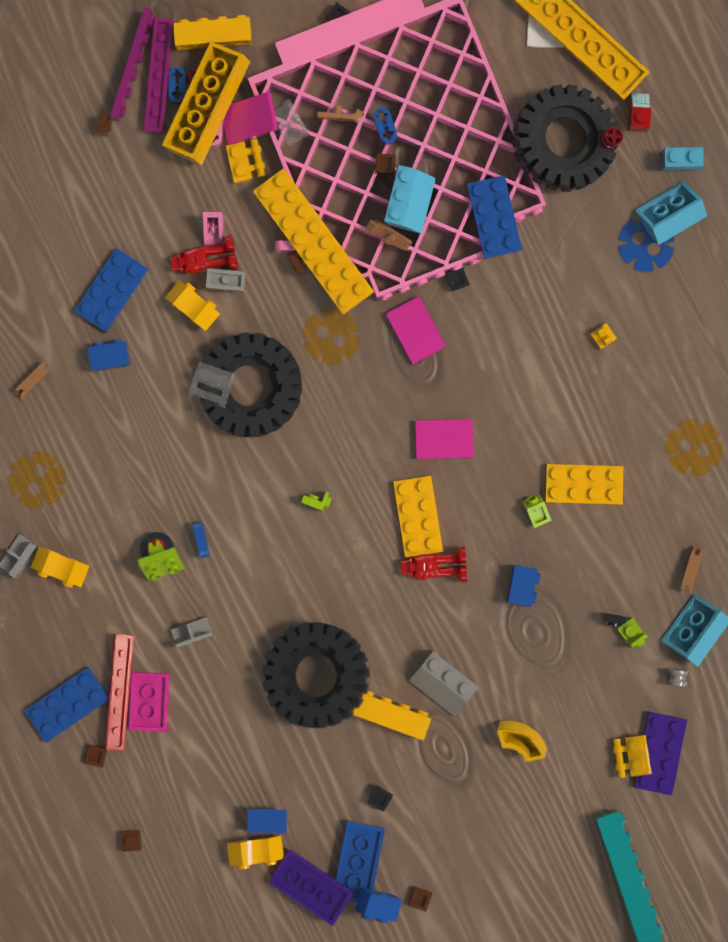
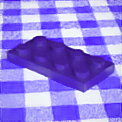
M648 712L644 735H646L652 774L635 776L634 788L667 795L673 794L687 719Z
M292 849L287 852L269 881L270 884L331 926L335 925L355 893Z

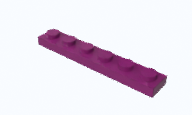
M144 7L110 115L112 120L118 122L126 114L127 106L125 104L132 95L133 89L131 85L132 81H136L138 76V70H136L138 63H141L143 60V46L148 44L150 36L148 34L149 27L154 25L155 16H153L152 9Z
M154 18L144 132L164 134L174 27L173 19Z

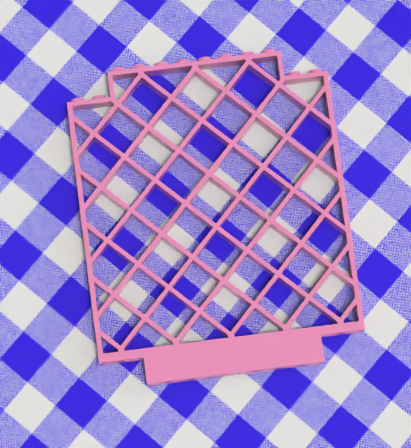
M382 0L276 42L275 48L282 65L249 77V85L254 96L259 95L256 88L266 84L262 94L270 92L271 87H274L297 97L287 121L276 117L277 125L284 127L278 141L274 132L269 133L282 167L292 180L293 178L287 165L301 170L296 182V186L299 189L306 173L332 184L322 208L313 204L310 205L319 214L321 220H323V217H327L350 227L342 245L344 251L348 246L354 229L381 240L370 265L348 256L355 266L367 270V273L362 274L365 280L369 278L376 298H381L382 301L392 297V293L397 291L404 293L410 290L412 285H424L428 283L427 279L432 277L439 279L445 276L447 271H456L467 263L474 265L480 262V258L484 257L482 251L449 264L459 238L480 247L481 243L480 239L462 232L472 209L470 199L446 189L445 186L454 165L481 175L479 181L484 180L485 177L489 179L499 177L500 175L489 171L498 147L512 153L517 151V147H513V144L501 140L506 128H508L511 138L515 135V131H513L514 124L463 0H443L426 8L422 0ZM459 8L461 14H458L451 10ZM441 15L432 38L408 28ZM445 18L467 27L469 36L462 51L436 40ZM397 32L388 56L364 46ZM402 35L428 45L419 68L392 58ZM471 41L479 58L467 53ZM432 48L458 58L449 81L423 71ZM353 50L344 73L320 63ZM359 52L384 63L375 86L349 75ZM463 61L484 69L487 79L480 94L454 84ZM389 65L415 76L405 99L380 89ZM310 67L300 90L276 81ZM315 69L340 80L331 103L305 93ZM419 78L446 89L436 112L410 101ZM345 83L371 93L363 111L364 116H362L348 147L323 137L329 120H323L317 134L292 123L302 100L326 109L329 113H333V108L337 104ZM489 84L496 101L484 97ZM450 91L476 101L467 125L440 114ZM376 95L402 106L394 124L396 131L407 108L433 119L423 142L397 132V140L420 149L413 164V169H417L424 151L451 162L441 186L434 184L433 191L437 192V196L428 217L425 218L422 234L419 235L415 247L409 246L407 252L412 254L401 278L375 267L385 244V238L376 233L370 234L365 226L357 223L367 199L385 207L389 205V200L370 193L378 174H375L376 168L366 191L340 180L350 156L376 166L375 158L353 149L363 126L377 131L375 122L366 119ZM480 104L502 113L505 122L498 138L471 127ZM342 109L343 114H354L345 109ZM437 121L464 132L454 156L427 145ZM384 128L385 135L389 136L388 140H391V136L394 134L389 133L388 128ZM289 130L314 140L305 164L283 156L281 147ZM467 134L494 145L485 169L458 158ZM319 143L345 153L335 177L309 167ZM391 144L385 145L382 154L388 153ZM522 168L516 181L505 178L507 187L512 188L509 195L510 200H512L517 190L536 198L538 204L514 213L516 223L526 219L525 216L531 213L533 216L542 213L546 207L538 184L532 180L534 177L532 173L527 175L532 189L519 184L524 172ZM337 186L363 197L353 221L327 211ZM441 195L468 205L458 230L431 219ZM428 225L455 236L446 260L419 250ZM415 256L442 266L405 282ZM372 273L393 281L398 285L379 292Z

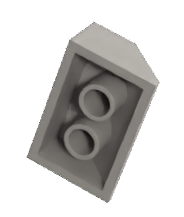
M433 650L409 680L453 716L463 708L479 688Z

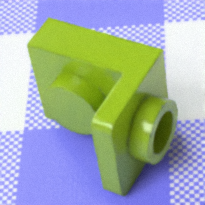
M326 492L323 501L320 502V497L309 493L308 496H303L301 503L323 511L324 508L328 509L332 498L329 497L330 493Z
M540 495L530 496L522 502L534 528L552 521L545 502Z
M634 618L629 619L625 622V625L622 624L617 628L630 648L636 647L637 649L646 643L645 639L648 636L642 631Z

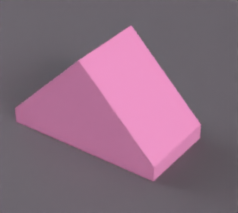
M203 212L204 245L215 246L223 243L224 215L222 212Z

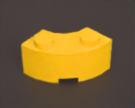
M179 280L165 298L200 328L207 331L220 315L215 310L217 306L209 299L205 301L195 293L196 288L189 282L184 284Z
M39 546L30 568L37 570V575L44 578H47L48 575L62 580L63 585L73 588L74 585L82 587L90 566Z
M500 721L497 732L502 748H511L523 755L526 762L545 758L546 744L534 729L516 721Z
M281 835L264 836L254 840L243 839L227 843L230 866H238V869L250 868L249 865L257 863L274 865L277 864V860L284 859Z

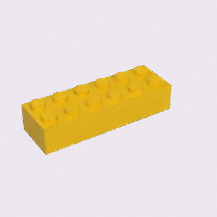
M210 41L163 141V147L176 155L200 165L203 164L250 64V61L243 54Z

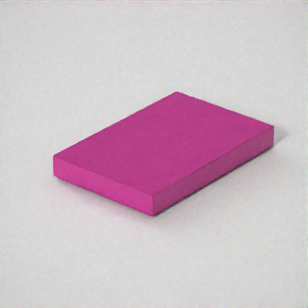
M270 92L230 105L223 119L228 145L240 143L278 130Z
M420 296L386 313L412 365L446 347Z
M473 419L415 421L416 459L474 458Z
M131 672L128 730L167 732L170 673Z

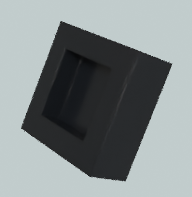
M336 2L325 19L331 21L351 12Z
M463 267L445 273L452 292L470 285Z
M605 613L604 621H608L609 626L619 627L620 624L625 625L626 617Z
M376 785L367 803L384 812L393 794Z

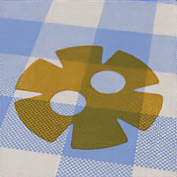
M324 309L321 310L323 322L316 315H313L307 321L303 337L314 339L304 343V346L314 360L324 352L322 364L337 365L342 363L339 352L347 359L355 353L359 344V337L348 334L358 331V327L350 315L346 314L339 322L340 310ZM326 326L329 329V336L326 339L317 337L316 330L318 327ZM338 334L346 338V344L342 348H338L333 344V338Z
M698 420L684 421L679 424L683 435L673 429L668 436L666 453H678L669 461L675 469L683 474L689 465H691V476L707 474L711 470L706 461L717 466L722 457L723 443L711 442L720 434L707 422H704L700 431H698ZM682 439H689L691 441L692 448L690 451L683 452L679 449L678 445ZM705 443L709 445L710 454L708 456L702 457L697 453V448L700 444Z
M34 451L33 463L27 454L21 456L14 463L12 469L21 475H10L9 484L13 495L24 491L18 499L20 503L31 508H42V496L48 505L58 500L63 491L54 486V484H66V476L62 465L51 469L57 458L46 452ZM37 464L46 466L47 473L44 477H37L34 474V467ZM32 482H37L41 486V492L36 496L28 492V486Z

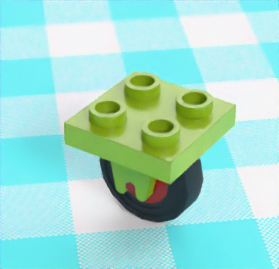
M154 532L147 535L141 541L140 555L142 558L138 560V563L148 581L159 580L162 576L176 574L180 570L185 569L171 538L165 533Z

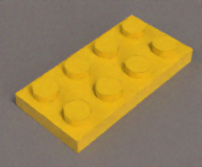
M546 464L545 503L623 505V466Z
M431 476L394 481L405 557L443 552Z

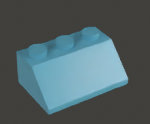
M399 165L384 224L422 234L436 178L417 169Z
M684 181L635 210L648 234L658 245L708 216L702 198Z
M694 594L661 641L698 667L728 626V616Z

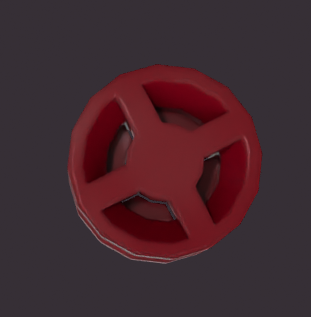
M618 127L608 128L601 135L600 141L602 146L606 149H614L622 142L623 133Z

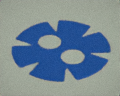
M632 219L623 227L619 236V240L629 243L619 246V252L623 260L629 264L637 258L634 269L638 271H653V260L659 268H662L669 262L674 253L673 247L664 244L674 242V236L660 244L661 252L659 255L652 256L648 252V246L656 242L650 237L641 221L640 228ZM635 232H642L645 235L646 239L643 244L636 245L632 241V236Z

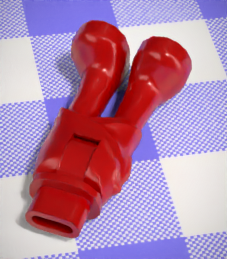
M225 236L221 244L210 247L205 245L190 248L178 253V256L170 257L172 271L181 270L182 273L197 274L202 270H207V268L228 267L231 271L238 270L233 236ZM234 253L216 259H208L207 257L211 255Z
M465 546L458 547L457 551L451 554H422L409 557V560H401L402 576L410 575V578L414 577L418 580L457 577L460 582L467 583L466 565L438 567V564L466 563Z

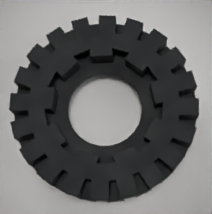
M562 84L554 85L549 90L545 88L538 92L536 96H533L518 114L519 118L515 121L513 127L515 135L512 137L513 147H517V151L514 154L518 162L523 161L522 170L526 175L532 173L534 175L532 180L537 184L541 185L544 182L547 184V189L555 191L561 188V192H571L574 188L580 190L601 177L614 161L617 154L614 150L618 148V145L614 149H606L602 146L600 138L608 128L617 127V123H611L610 119L614 115L610 108L605 110L602 108L605 102L599 96L595 99L590 97L592 91L586 88L578 91L577 85L568 84L565 88L562 87ZM558 118H570L581 125L585 132L586 143L579 155L572 158H563L550 150L546 141V131L551 122Z
M239 333L237 336L231 335L225 338L220 344L217 343L211 349L212 351L209 355L205 356L202 362L203 365L198 373V395L208 417L221 429L236 436L247 438L261 437L277 431L294 415L293 413L298 408L302 393L301 373L291 352L278 340L260 333ZM257 365L263 368L270 377V393L266 400L256 406H244L238 403L230 393V378L234 371L241 366Z
M321 622L298 624V627H291L284 631L285 635L283 637L278 636L272 643L274 648L268 650L265 659H268L267 665H263L262 675H265L266 681H262L264 691H268L269 696L267 699L271 706H275L276 712L282 718L288 719V722L307 728L335 726L340 724L342 720L351 717L354 714L355 708H359L364 701L362 697L364 693L367 694L369 684L366 683L367 678H370V670L366 666L368 660L365 652L361 651V645L358 641L352 638L345 630ZM313 654H321L328 657L335 665L337 672L334 687L327 694L319 697L305 694L299 688L296 681L298 665L304 658Z

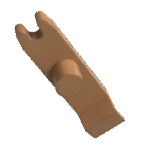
M334 106L333 113L317 112V119L353 121L359 123L362 116H364V112L359 109L356 110L355 114H343L341 106Z
M370 220L366 227L370 234L376 233L385 238V242L388 245L394 244L407 251L412 244V241L379 220Z
M47 361L41 363L14 391L21 401L52 370V366L45 367L48 363Z
M692 546L681 590L688 586V592H691L702 559L703 548Z

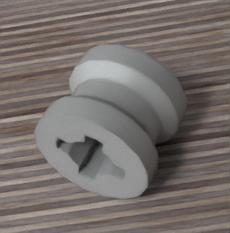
M668 670L670 674V679L667 682L668 685L687 686L685 677L688 675V671Z

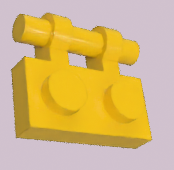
M257 139L250 140L251 148L246 149L244 142L226 146L234 184L253 180L251 172L257 171L258 178L266 176L264 171L266 169L265 163L262 162L261 158L262 149ZM249 155H253L254 165H249Z
M646 735L625 738L626 746H621L620 739L613 740L614 747L612 751L613 754L615 753V771L618 772V778H625V770L630 769L631 777L652 774ZM622 752L628 753L629 763L624 764Z

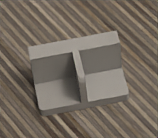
M207 268L206 288L224 290L225 292H228V290L244 292L247 274L242 271Z
M18 535L10 549L6 550L7 553L0 562V567L13 578H19L39 546L23 535Z
M208 617L171 629L175 648L214 635Z

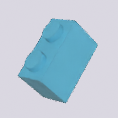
M703 147L664 148L662 151V171H700L704 167Z

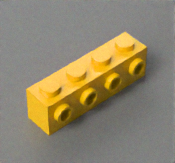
M237 15L235 18L230 19L220 16L216 17V20L199 18L197 21L191 22L187 19L178 20V23H173L175 47L177 50L208 48L210 41L224 47L252 44L250 17H246V15Z
M371 691L363 694L362 699L364 701L359 708H355L353 711V715L423 741L431 722L428 712L420 709L417 712L410 710L411 706L400 703L398 706L393 704L390 698L382 696L379 699L374 697V693Z

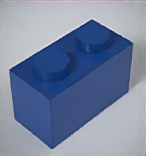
M122 339L111 340V344L105 345L103 342L93 343L92 347H87L90 366L93 372L131 366L128 343L126 341L123 342Z
M519 565L513 566L507 603L531 607L532 603L535 604L537 592H534L535 584L538 585L540 580V573H537L538 569Z
M361 888L355 911L360 913L361 918L372 921V918H377V921L382 923H388V921L396 922L402 899L390 893Z

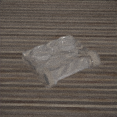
M199 362L188 395L192 397L195 395L210 400L225 408L236 374ZM198 383L223 391L222 397L197 388Z

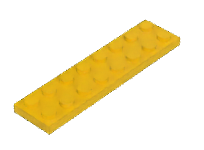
M513 0L622 101L649 74V71L572 0Z
M284 168L253 191L343 315L374 293L368 282Z

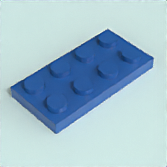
M505 175L467 184L484 259L522 251Z
M116 248L75 309V312L107 333L149 269Z
M88 667L25 710V713L47 743L108 701V694Z
M347 820L336 880L355 892L350 901L357 903L361 888L369 890L374 888L385 828Z

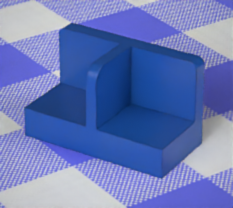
M270 808L249 809L247 833H287V810Z

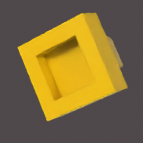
M607 323L590 334L600 350L617 339Z

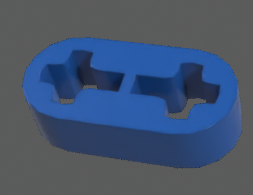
M174 67L169 72V98L172 103L179 105L182 103L187 92V77L181 67ZM176 72L183 76L179 78V84H176V79L173 77L176 75ZM176 88H179L180 94H183L178 100L173 96V94H176Z
M386 108L377 109L374 112V122L379 137L384 144H392L396 141L397 131L391 114ZM379 113L387 115L385 118L386 124L383 125L382 120L377 119ZM384 128H388L389 133L394 134L391 136V140L383 137L385 135Z
M203 522L192 523L200 558L210 557Z

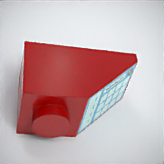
M631 93L628 131L647 132L651 122L650 94Z

